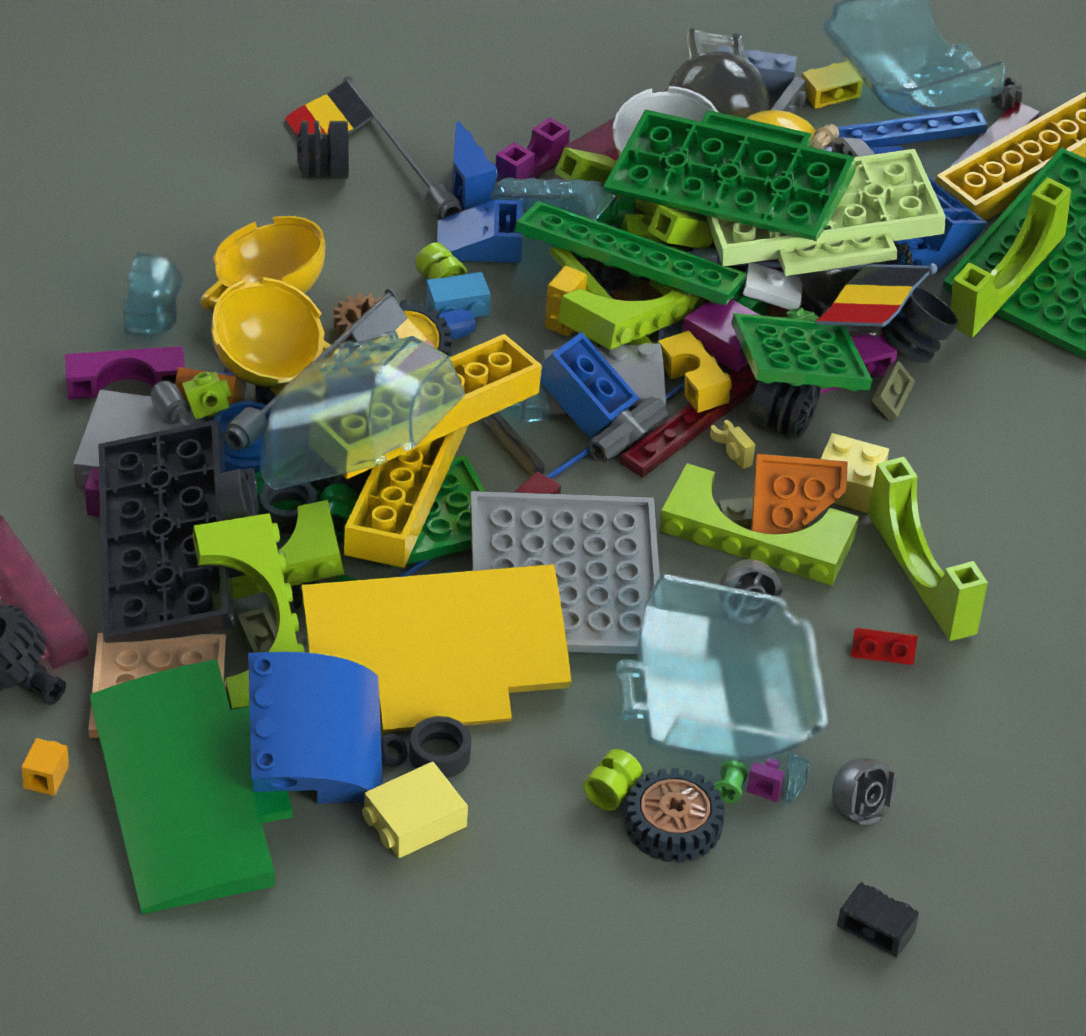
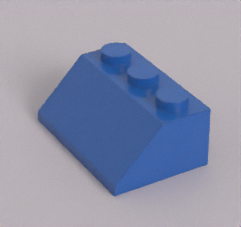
M583 332L558 348L541 363L540 384L548 390L560 407L568 413L579 429L590 440L609 426L618 415L640 399Z

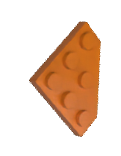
M757 454L755 459L751 531L765 534H788L801 531L846 492L848 461Z

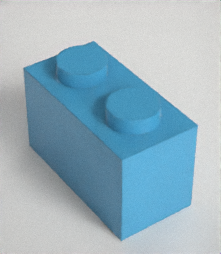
M482 272L427 280L426 303L430 305L431 312L434 309L443 313L463 308L464 310H471L474 318L490 316L491 294Z

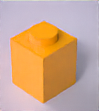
M36 738L21 766L23 788L55 796L69 769L67 745Z

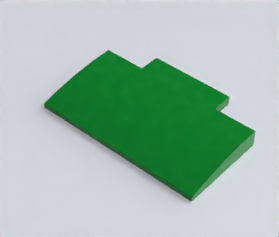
M645 109L603 187L605 192L817 241L837 209L855 174V157L809 147L812 142V136L808 132L710 110L706 111L702 121L699 122Z
M217 659L153 673L89 694L141 914L275 887V871L262 823L293 817V809L288 791L253 792V780H251L250 706L230 709Z

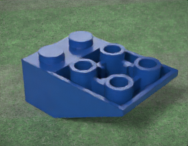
M459 121L456 122L452 192L460 200L462 211L497 199L495 179L498 177V172L495 164L490 163L485 156L483 148L478 147L473 140L471 132L467 131Z
M492 200L438 220L437 242L443 244L459 261L521 263L522 234L515 232L516 222L522 217V201Z

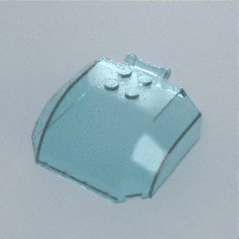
M844 0L835 4L831 18L827 19L824 24V30L828 38L878 100L886 108L897 114L916 117L944 113L1003 93L1005 64L1000 61L983 66L972 54V49L967 43L950 46L936 29L930 10V0Z
M390 330L383 332L382 336L356 343L352 341L341 343L339 351L335 352L331 357L312 361L283 388L272 407L260 447L259 467L262 482L264 484L269 483L273 490L378 466L387 461L386 453L402 446L403 451L417 446L465 396L450 357L414 336L399 339L397 332Z
M661 574L645 603L637 644L638 661L625 659L619 661L616 665L617 676L621 678L623 695L621 716L628 721L638 718L645 719L648 744L665 749L732 761L762 760L789 752L817 734L828 724L813 628L805 619L797 621L785 610L788 604L780 597ZM634 677L641 679L643 702L636 701Z

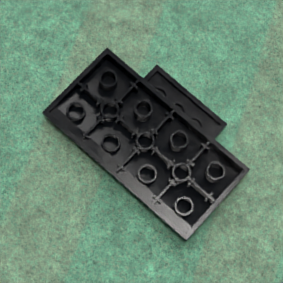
M218 420L98 444L103 639L105 643L169 639L235 628L232 578L246 574L221 565H198L192 538L195 525L223 521L215 490V476L226 472L224 435ZM254 468L244 469L242 471L245 474L251 491L256 516L259 515L256 473Z

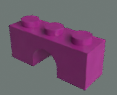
M551 117L541 122L532 129L531 140L527 148L513 142L496 154L495 166L498 177L495 180L515 192L560 160L564 148H569L570 128Z

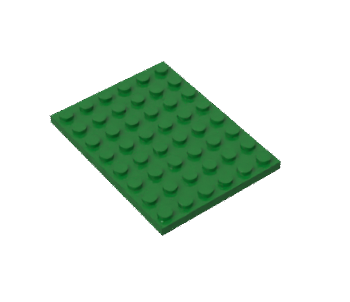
M1061 147L943 280V289L952 293L953 279L969 262L989 273L1001 262L1020 232L1030 206L1032 193L1048 177L1071 189L1066 234L995 314L1086 359V158Z

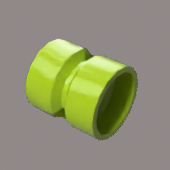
M439 242L431 243L424 247L415 260L417 271L426 280L467 274L466 267Z
M612 749L583 782L584 793L595 806L607 811L616 810L627 797L632 786H636V782L643 777L642 767L630 753L621 749Z

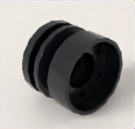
M301 121V127L297 136V164L301 171L302 179H309V167H315V179H320L322 167H328L330 179L349 178L348 121H330L327 134L321 133L319 121H314V134H308V121Z
M916 287L899 313L888 324L881 327V330L886 339L898 351L917 362L928 363L934 357V352L940 349V340L943 341L949 338L958 326L959 320L951 308L941 299L922 288Z
M759 381L752 397L749 419L751 422L766 428H772L777 422L779 433L786 434L788 432L789 437L799 439L803 436L815 415L821 388L816 385L802 384L801 386H793L785 382L763 383Z

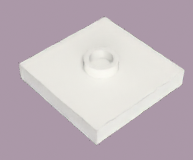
M752 262L748 263L743 289L744 296L788 310L799 308L803 278L793 275L785 276L784 272Z

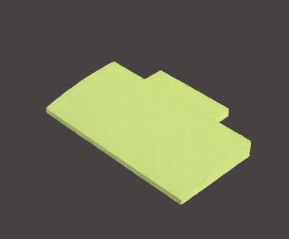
M915 149L855 157V174L837 209L817 241L706 215L723 267L779 259L785 276L896 260L897 249L893 241L944 234L945 214Z

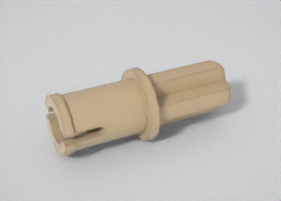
M827 124L819 128L813 135L810 147L822 150L826 146L831 147L834 139L839 136V130L836 125L830 124L828 126Z

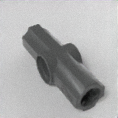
M651 396L632 411L625 410L611 422L607 429L589 442L588 446L591 455L596 461L606 463L626 447L628 449L632 448L647 435L648 431L666 419L668 412L665 403L660 398Z

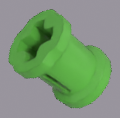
M726 760L721 765V776L719 781L715 782L714 790H719L724 803H736L742 796L741 786L747 780L749 773L747 766L742 762Z

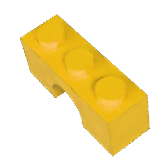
M690 331L658 340V343H661L664 371L670 379L685 376V397L698 413L729 403V393L732 389L729 375L720 369L716 359L713 356L710 357L704 349L702 342L697 340Z

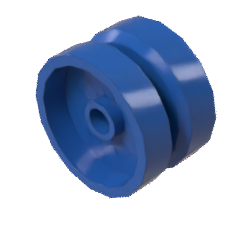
M253 401L236 402L230 404V408L219 411L214 420H218L224 435L226 426L245 408L252 407L261 411L266 405ZM273 409L265 414L268 425L267 430L248 448L234 450L224 439L226 472L254 468L255 473L278 462L280 458L279 417Z

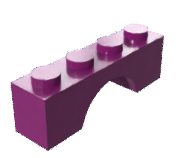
M183 346L65 354L68 400L97 398L100 390L119 380H138L150 385L152 388L162 381H169L175 384L178 367L185 368Z

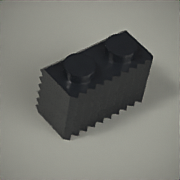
M860 882L840 908L837 926L898 957L916 931L919 912L905 902L895 901L893 897L889 898L880 889L873 886L870 887L869 885L865 886L863 882Z

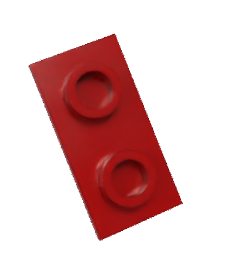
M855 627L851 657L914 665L918 635Z

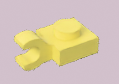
M729 420L724 421V431L717 429L715 425L711 426V438L718 443L727 444L726 452L730 459L735 460L742 469L753 466L755 443L739 426L734 428Z

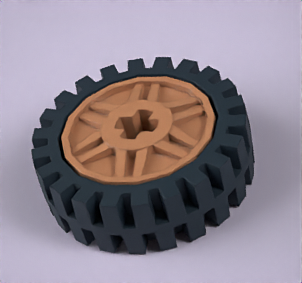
M672 768L671 774H667L666 769L658 770L657 777L653 772L646 774L645 780L640 778L636 782V786H632L625 811L626 831L628 836L631 835L632 843L634 845L639 844V850L644 854L651 850L650 857L658 859L659 855L662 854L664 855L663 861L671 862L672 856H675L677 863L685 862V857L688 855L692 861L698 859L699 853L702 856L709 853V848L713 849L717 844V840L720 839L724 822V802L721 799V793L718 789L714 790V784L710 780L704 783V776L697 774L695 778H692V771L686 769L683 775L679 774V768Z

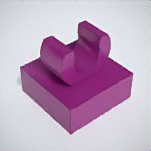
M768 757L765 765L754 762L749 771L747 792L778 802L782 794L785 772L778 770L781 761Z

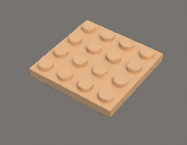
M98 633L92 693L153 673L213 659L218 661L224 683L226 634H199L169 639L105 643L103 633ZM91 707L88 729L89 738H99Z

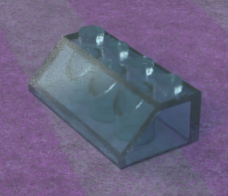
M509 177L501 180L490 196L492 200L522 201V216L537 201L596 221L617 194L605 192L604 184L597 181H583L581 179H514Z

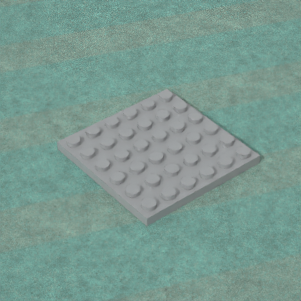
M471 491L472 571L554 564L568 652L664 654L665 640L654 498Z

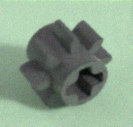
M1002 77L997 80V85L991 84V103H996L999 109L1008 110L1011 106H1015V102H1022V84H1017L1014 78Z

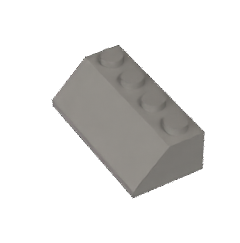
M661 343L621 345L612 350L606 347H596L640 398L627 410H633L651 396L660 398L666 405ZM557 349L544 350V361ZM546 389L548 414H568Z

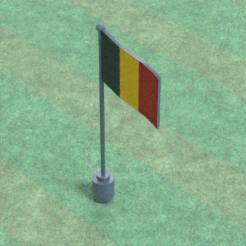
M694 248L693 251H687V253L722 264L716 248ZM776 261L752 262L765 267H782L780 262ZM748 263L731 266H748ZM931 263V266L863 264L836 268L860 271L845 285L832 306L815 322L820 325L884 327L899 313L913 290L930 273L933 275L937 272V266L934 263Z

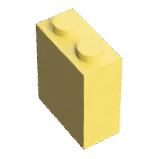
M430 762L365 792L362 814L366 823L369 826H374L379 832L383 845L387 849L391 848L399 859L467 827L468 805L435 763Z

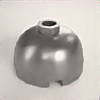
M752 559L738 561L724 572L719 584L720 600L728 615L737 622L749 624L754 623L753 619L760 617L766 619L778 609L783 598L779 577L772 568L762 561Z
M865 757L848 761L836 774L832 786V798L839 812L860 825H871L879 821L883 815L878 813L882 811L884 806H891L896 792V776L894 772L889 770L888 767L890 766L877 759Z

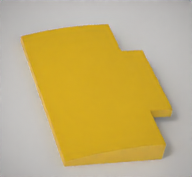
M554 564L302 585L308 653L347 659L365 666L378 676L382 733L413 730L419 722L435 716L453 718L460 721L464 726L510 722L512 715L509 693L569 688L572 682Z

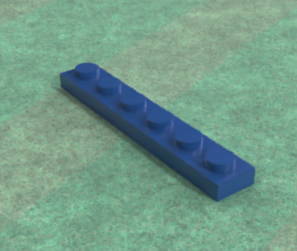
M979 108L837 128L839 130L838 137L862 139L869 147H885L981 134L987 131L988 124Z

